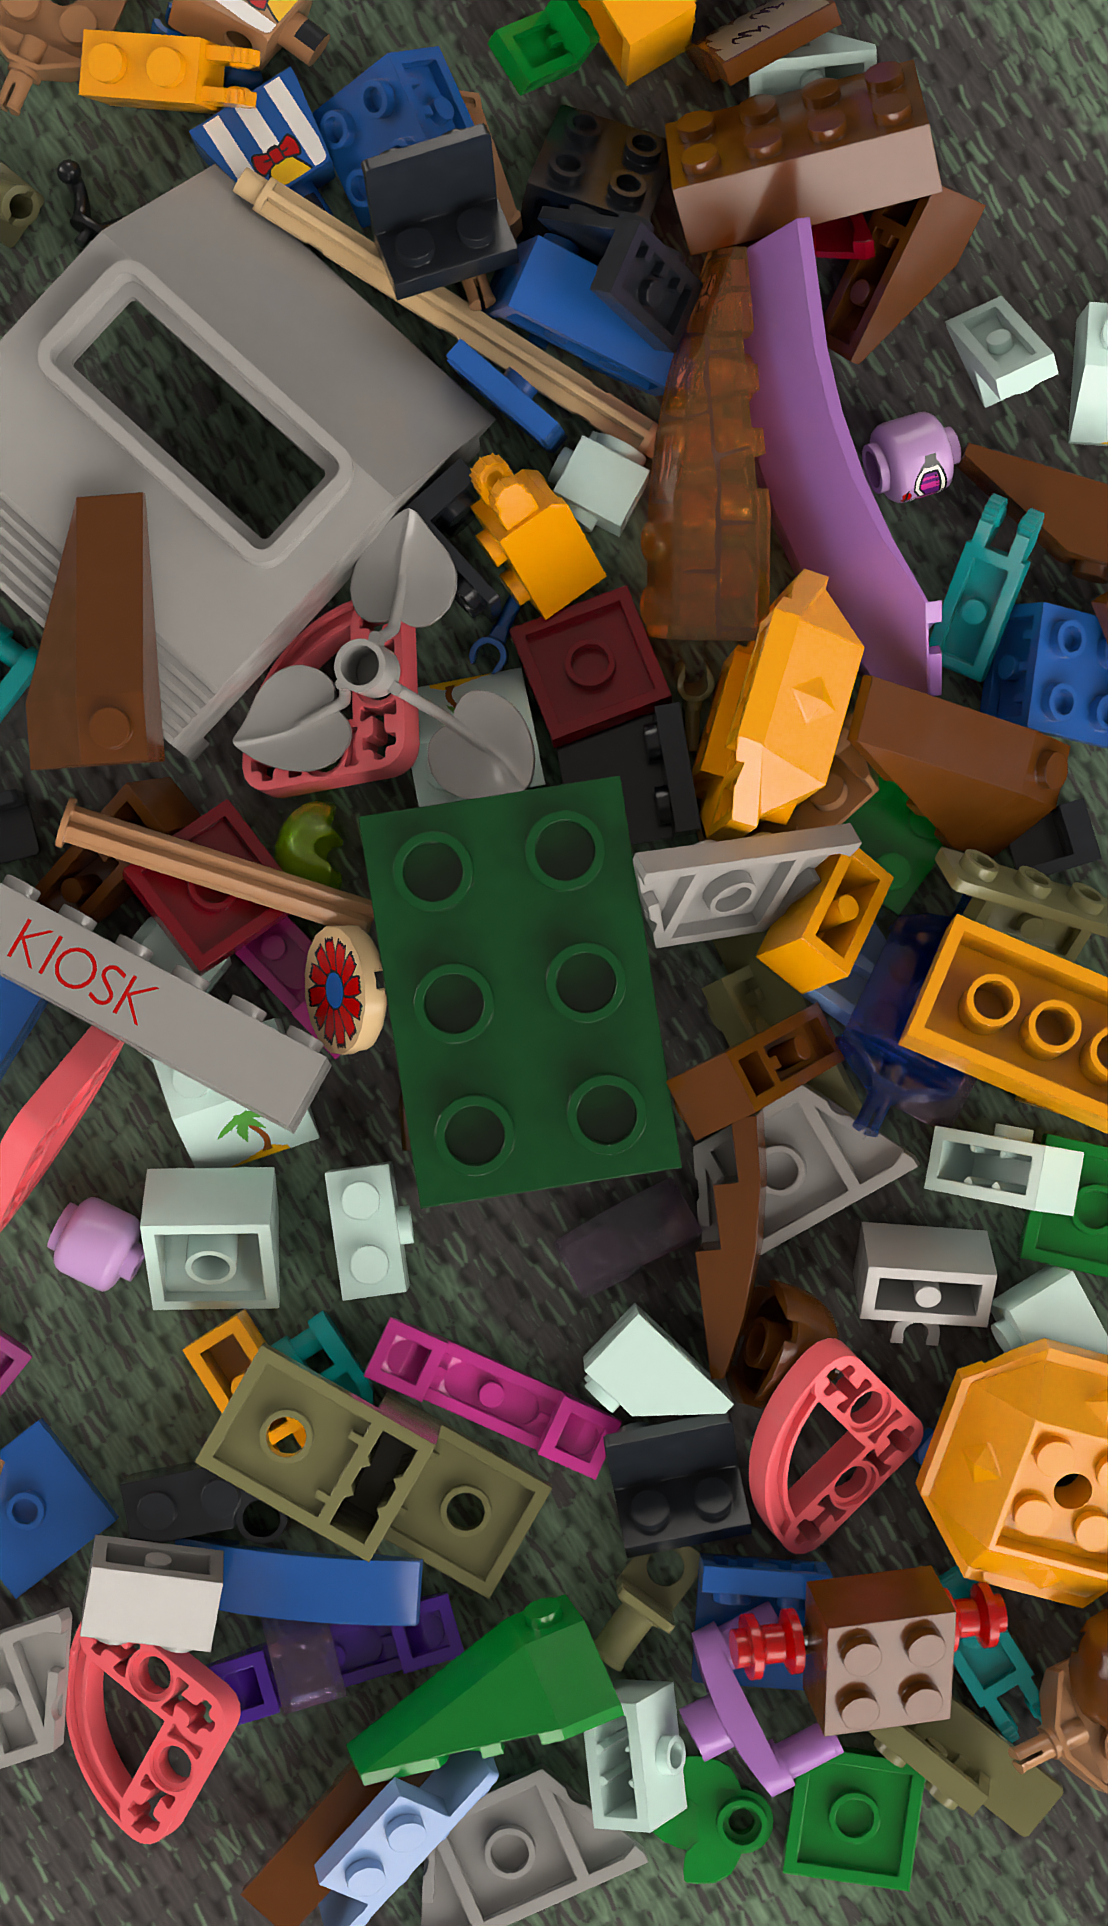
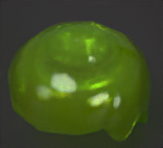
M320 799L313 800L293 810L285 819L276 837L274 860L283 872L340 890L342 875L326 861L327 854L331 849L343 845V840L331 827L337 809L336 804Z

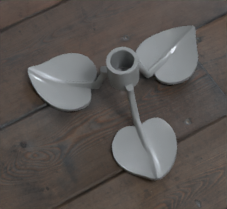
M410 508L401 511L391 518L376 539L359 557L351 578V600L356 613L368 622H388V625L379 632H370L368 640L354 639L340 648L334 662V671L337 677L335 685L326 673L305 665L288 666L273 674L256 694L245 721L233 738V744L239 750L265 765L287 771H316L336 762L351 743V725L340 711L350 704L351 691L369 698H380L391 693L445 725L432 736L429 742L428 762L431 774L437 783L451 794L465 799H474L525 791L532 783L535 769L534 744L528 726L520 712L505 698L488 691H470L459 700L452 716L444 709L399 683L401 672L399 661L391 650L384 647L385 642L398 634L401 621L415 628H424L438 621L450 608L457 590L456 568L449 552L432 533L421 516ZM336 688L339 689V697H338V698H337Z

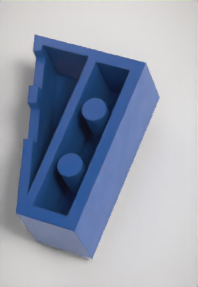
M545 233L544 237L537 235L517 245L519 263L495 271L490 287L496 302L489 308H485L482 301V310L480 311L494 320L500 317L530 332L528 341L537 347L546 350L548 344L551 343L583 359L582 366L655 397L667 394L669 379L668 393H672L676 376L684 359L683 355L689 354L685 362L686 367L699 336L682 340L679 354L671 370L675 357L674 353L654 350L590 290L598 266L578 256L580 248L576 244L552 233ZM691 315L686 326V333H700L705 322Z

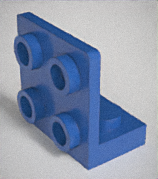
M439 46L387 53L313 112V117L328 149L335 171L358 222L363 228L371 226L361 166L363 160L377 156L391 148H403L439 137L453 129H465L475 126Z
M1046 602L1015 604L988 675L983 683L980 712L1036 730L1045 735L1108 749V643L1097 616Z
M700 1553L694 1631L713 1621L718 1627L767 1601L771 1604L777 1617H779L781 1609L793 1607L799 1616L801 1625L805 1626L806 1582L833 1578V1575L827 1563L820 1561ZM693 1649L691 1677L694 1682L703 1683ZM784 1663L766 1665L762 1679L749 1680L744 1668L733 1670L740 1686L803 1690V1673L791 1675Z

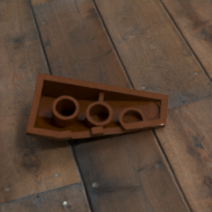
M143 492L76 497L26 700L31 770L165 761L146 494Z
M869 675L862 676L847 740L884 781L895 782L909 797L906 805L913 813L925 816L937 828L934 836L943 846L964 853L967 849H973L991 858H994L1056 808L1060 789L1068 774L1067 760L1071 747L1036 730Z

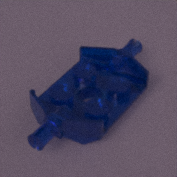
M962 894L955 911L949 916L932 913L901 915L890 923L888 929L892 931L844 1031L836 1036L835 1043L845 1057V1060L864 1087L867 1088V1097L856 1120L852 1124L853 1128L859 1132L865 1129L864 1135L878 1137L881 1125L891 1105H895L898 1102H946L955 1097L965 1073L900 1046L898 1043L915 1005L916 992L922 988L947 926L957 914L962 916L973 896Z

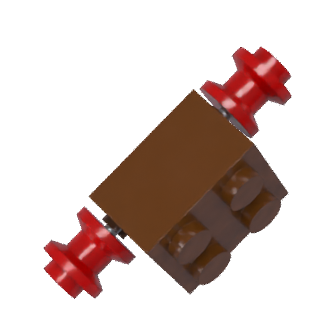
M932 1565L807 1581L805 1626L801 1625L799 1616L793 1607L781 1609L777 1623L760 1625L753 1613L741 1614L738 1628L730 1629L729 1648L734 1667L736 1669L744 1668L749 1680L762 1679L766 1665L784 1663L791 1675L803 1673V1690L822 1733L826 1737L950 1719L954 1652L958 1649L960 1638L975 1636L982 1648L996 1647L1000 1633L1007 1630L1008 1617L1003 1597L999 1593L993 1594L986 1582L972 1584L969 1597L953 1599L949 1590L942 1586Z

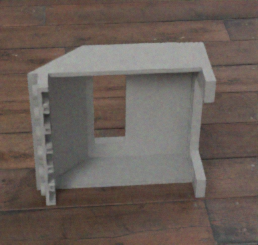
M216 164L102 230L0 340V589L44 628L76 497L145 493L163 738L192 762L210 745L204 739V736L352 577L359 557L376 539L391 518L403 511L459 458L467 465L480 451L479 437L496 420L299 239L253 211V204L233 192L236 182ZM130 302H139L325 472V477L269 538H260L74 368L76 360Z

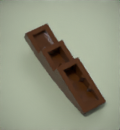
M763 1109L731 1124L738 1175L720 1177L713 1185L720 1241L703 1242L695 1252L711 1380L724 1379L732 1366L754 1293L764 1236L767 1187Z
M351 1760L336 1776L333 1785L292 1828L286 1841L244 1885L240 1895L274 1926H299L331 1891V1889L319 1885L314 1865L391 1780L364 1786ZM433 1770L398 1779L420 1787Z

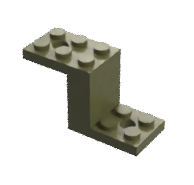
M263 1343L195 1460V1463L367 1562H370L382 1539H385L416 1558L423 1559V1562L490 1599L552 1490V1484L393 1392L388 1390L377 1408L266 1343ZM291 1417L303 1425L306 1432V1442L302 1449L288 1454L282 1453L272 1446L269 1440V1427L276 1419ZM460 1493H471L477 1496L484 1505L485 1513L483 1518L477 1524L470 1527H462L455 1524L447 1511L448 1503L454 1496Z

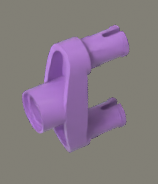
M769 1601L745 1612L753 1613L760 1625L777 1623L778 1617ZM740 1615L718 1627L713 1621L691 1633L695 1658L707 1695L680 1708L679 1712L704 1762L735 1747L771 1797H774L795 1786L794 1778L844 1753L843 1748L836 1735L824 1737L818 1722L776 1744L773 1739L767 1741L733 1673V1670L736 1668L733 1665L730 1654L729 1631L730 1629L738 1628Z

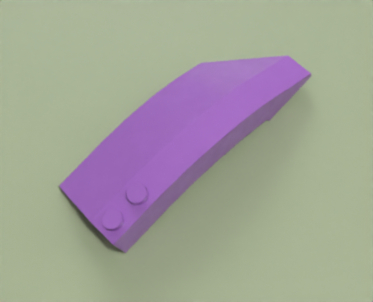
M810 217L798 218L723 262L720 283L714 284L711 291L714 322L725 321L728 345L719 346L718 350L739 347L740 349L718 353L722 383H734L736 404L746 446L750 447L747 449L749 459L770 521L795 576L797 577L803 569L829 576L826 591L865 647L857 672L861 678L863 675L875 676L934 697L942 695V653L939 645L929 647V629L934 623L942 622V600L928 602L894 542L864 476L843 415L827 348Z

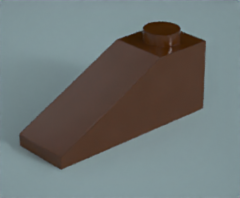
M941 183L943 190L941 193L875 209L867 224L874 240L875 257L867 260H850L823 316L827 348L850 362L859 365L958 264L986 205Z
M968 442L961 452V461L956 467L987 496L991 497L995 493L1007 498V514L1017 524H1019L1030 508L1045 513L1037 542L1058 562L1072 565L1071 574L1075 577L1093 583L1107 584L1108 484Z
M171 777L127 782L100 812L173 836L201 817L200 813ZM72 844L34 887L41 892L37 902L56 913L60 911L63 904L68 905L92 918L98 924L135 894L122 877L123 869L131 863Z
M818 1002L698 1063L667 1080L666 1083L674 1097L677 1113L687 1123L696 1141L758 1112L844 1061L846 1057Z

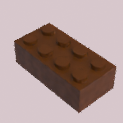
M914 59L901 63L895 61L877 63L867 69L866 72L840 79L819 78L807 83L801 89L774 96L769 94L754 95L745 99L740 105L713 112L705 110L693 111L685 114L678 121L665 124L672 191L690 256L767 237L798 218L810 217L811 225L943 192L930 124Z

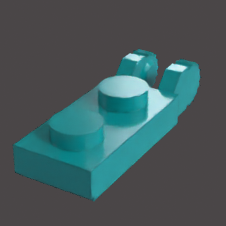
M995 493L991 495L985 505L973 539L966 541L942 605V622L935 623L929 639V647L940 646L942 667L979 682L985 680L1030 566L1031 562L1027 561L1035 546L1045 514L1033 508L1027 511L1019 522L1017 534L1009 553L992 547L990 545L1004 521L1008 504L1007 498Z
M957 1565L938 1576L942 1586L949 1590L953 1599L969 1597L972 1584L978 1583V1581L964 1578ZM1008 1630L1000 1633L997 1646L991 1648H982L975 1636L960 1638L958 1649L954 1652L953 1665L979 1707L984 1706L1002 1736L1011 1743L1020 1738L1017 1733L1018 1727L1008 1711L1002 1708L997 1700V1697L1017 1685L1025 1696L1024 1702L1034 1718L1039 1719L1042 1724L1039 1690L1031 1679L1034 1673Z

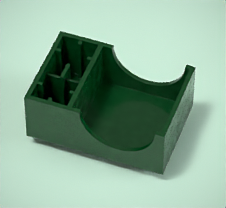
M620 776L358 817L420 1208L682 1168L670 1089L666 1083L668 1080Z

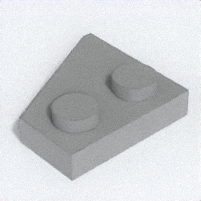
M69 1607L0 1630V1769L51 1753L64 1743L72 1613Z

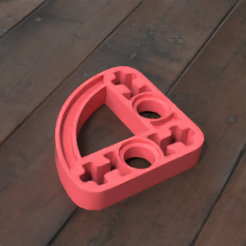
M352 600L337 606L311 623L287 646L270 669L262 685L273 674L288 666L305 665L319 670L344 644L354 639L368 640L370 632L374 631V627L380 626L383 623H372L362 619L356 613ZM401 621L398 634L385 642L384 647L393 651L399 661L401 670L399 683L418 694L416 628ZM388 623L383 625L382 629H384L388 625ZM352 691L353 719H348L352 728V740L334 769L328 772H322L320 769L309 772H296L275 768L273 778L267 776V768H272L271 766L254 760L243 753L242 769L244 778L250 786L273 798H288L397 777L406 773L414 765L418 757L420 746L419 709L393 694H390L385 699L375 700V698H369ZM377 715L384 716V722L375 717ZM388 734L396 738V742L386 747L385 757L377 753L378 747L387 744Z
M91 1025L24 1105L9 1126L0 1143V1232L23 1205L53 1163L98 1093L116 1061L124 1042Z
M827 1338L815 1343L790 1368L764 1409L750 1452L749 1486L756 1511L764 1524L782 1545L794 1554L808 1553L823 1544L915 1452L923 1438L924 1427L921 1421L842 1341L836 1338ZM835 1367L844 1375L836 1384L827 1377L828 1373ZM872 1391L868 1402L858 1411L850 1413L854 1403L862 1395ZM819 1401L848 1431L788 1490V1470L795 1443L804 1423ZM857 1466L855 1473L849 1481L835 1487L836 1482L843 1473Z
M80 1623L70 1648L66 1701V1722L75 1757L91 1791L113 1821L127 1835L139 1843L152 1844L158 1842L174 1832L184 1821L238 1725L241 1715L240 1702L229 1684L189 1652L174 1653L163 1649L161 1646L130 1642L123 1645H108L98 1641L96 1638L81 1637ZM139 1644L140 1649L137 1650L133 1646ZM151 1656L160 1658L168 1666L171 1678L168 1688L156 1685L151 1679L148 1672V1663ZM104 1672L165 1721L134 1778L131 1777L124 1766L108 1727L103 1694ZM181 1694L186 1699L180 1701L178 1696ZM205 1700L212 1706L209 1711V1716L213 1720L211 1723L207 1722L203 1717L206 1707L202 1702ZM170 1746H177L188 1755L191 1762L189 1777H182L172 1769L168 1757ZM163 1791L167 1795L162 1797L155 1807L153 1815L157 1821H154L149 1816L151 1805L148 1800Z

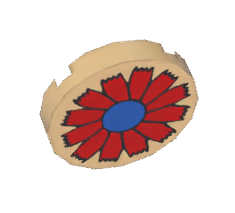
M356 925L324 927L315 935L307 956L305 999L310 1022L318 1039L324 1043V1047L330 1053L355 1054L358 1051L369 1049L376 1042L384 1025L387 994H385V988L376 989L374 973L383 971L381 957L372 938Z

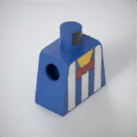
M288 67L252 90V92H257L256 109L226 107L189 131L198 154L209 167L216 164L236 183L245 168L248 167L267 180L273 177L333 216V212L318 191V188L336 177L333 162L298 79L291 67Z

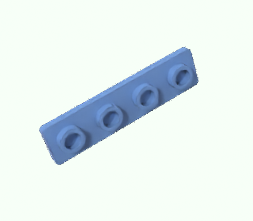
M467 1750L450 1754L448 1761L441 1768L436 1769L420 1788L394 1777L314 1865L319 1885L331 1889L318 1904L323 1925L365 1926L375 1912L399 1886L408 1880L411 1873L449 1835L450 1831L479 1799L488 1793L499 1777L494 1758L488 1757L483 1759L480 1751Z

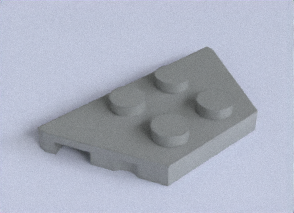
M851 823L775 834L761 832L751 837L725 841L704 840L695 845L635 853L633 865L645 929L655 948L763 932L783 916L792 903L804 897L821 882L815 870L819 864L834 854H843L850 857L858 850L862 842Z
M807 1083L764 1107L767 1187L761 1255L917 1168L920 1165L918 1159L914 1154L863 1120H860ZM732 1125L693 1147L695 1178L698 1180L699 1199L697 1201L698 1227H701L702 1243L720 1241L713 1185L720 1177L738 1175Z
M540 1763L492 1785L488 1793L479 1799L450 1831L449 1835L424 1859L421 1926H507L648 1863V1856L644 1847L627 1832L595 1829L591 1803L545 1764Z

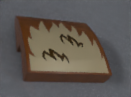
M768 0L685 47V51L690 61L712 83L722 78L731 86L842 23L833 0Z

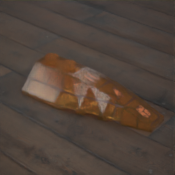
M734 246L708 252L698 278L703 283V286L673 355L666 380L654 443L648 502V522L644 525L641 533V550L644 559L647 561V587L641 595L640 611L642 620L647 625L648 637L678 640L756 641L760 624L769 614L771 506L769 489L757 488L754 456H762L766 453L763 428H753L749 406L753 394L760 390L758 364H754L750 354L744 352L743 341L749 338L754 330L747 247Z

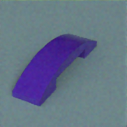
M442 1592L421 1597L419 1624L416 1626L323 1623L258 1644L205 1666L229 1684L235 1691L240 1702L241 1715L238 1725L280 1713L283 1706L400 1670H403V1673L406 1674L455 1659L464 1652L448 1593Z

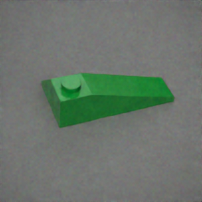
M564 1594L557 1598L546 1597L535 1600L528 1604L524 1611L504 1619L347 1743L346 1748L365 1786L391 1780L394 1777L400 1778L439 1769L448 1761L450 1754L467 1750L480 1751L483 1759L504 1754L505 1746L503 1742L539 1734L542 1745L563 1741L624 1716V1712L585 1620L567 1595Z

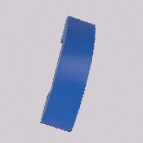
M191 1536L175 1540V1545L224 1551L223 1587L219 1611L275 1619L332 1624L416 1626L419 1624L423 1559L374 1554L370 1562H367L359 1556L353 1557L240 1545V1540Z

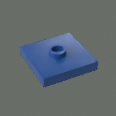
M461 338L446 355L448 358L447 362L455 372L546 452L554 454L567 440L568 436L560 424L532 400L538 391L513 368L509 366L501 374Z
M43 1418L39 1419L0 1450V1458L5 1462L0 1475V1580L15 1599L119 1518Z

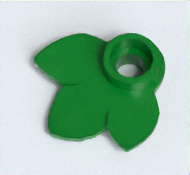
M691 1754L686 1756L683 1767L687 1809L652 1832L662 1841L686 1850L683 1864V1874L686 1883L711 1884L728 1877L737 1865L741 1854L754 1852L767 1842L773 1829V1815L769 1803L760 1793L740 1786L733 1769L728 1764L717 1758L704 1762L701 1755ZM738 1809L748 1810L753 1815L751 1825L742 1830L732 1827L729 1823V1818L734 1811Z

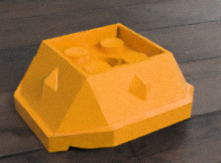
M803 569L756 622L747 647L738 644L723 662L692 768L696 798L702 799L700 817L708 839L725 841L743 838L757 828L758 823L763 821L786 825L794 808L826 785L865 648L826 591L829 576Z
M1042 1338L1012 1349L986 1363L981 1360L957 1369L915 1484L964 1578L986 1582L993 1586L1079 1608L1086 1607L1108 1591V1355ZM1073 1473L1078 1474L1072 1483L1066 1486H1055L1063 1476Z

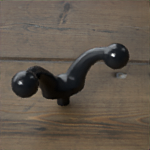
M71 159L63 160L59 163L57 168L58 178L62 183L71 185L74 194L75 205L70 224L79 232L74 242L77 246L85 248L88 242L92 241L102 230L127 215L103 223L92 219L90 201L83 178L81 177L82 173L79 164Z

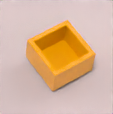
M578 0L581 7L590 15L593 25L600 36L599 43L626 86H629L683 53L685 47L691 44L693 25L696 22L695 2L698 0Z

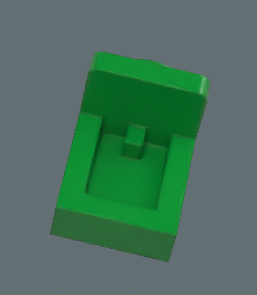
M550 0L544 10L495 30L487 45L519 95L522 96L579 70L599 42L600 36L593 25L590 15L581 7L578 0Z

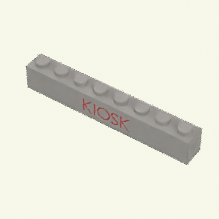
M6 875L3 882L0 883L1 977L291 1133H295L332 1066L328 1058L320 1054L324 1046L323 1042L291 1025L284 1035L262 1023L267 1013L254 1004L236 995L231 997L228 1004L206 993L210 982L196 973L176 964L170 974L149 962L154 953L145 946L119 934L115 943H112L93 932L97 922L65 904L56 913L37 902L41 895L40 891L12 875Z

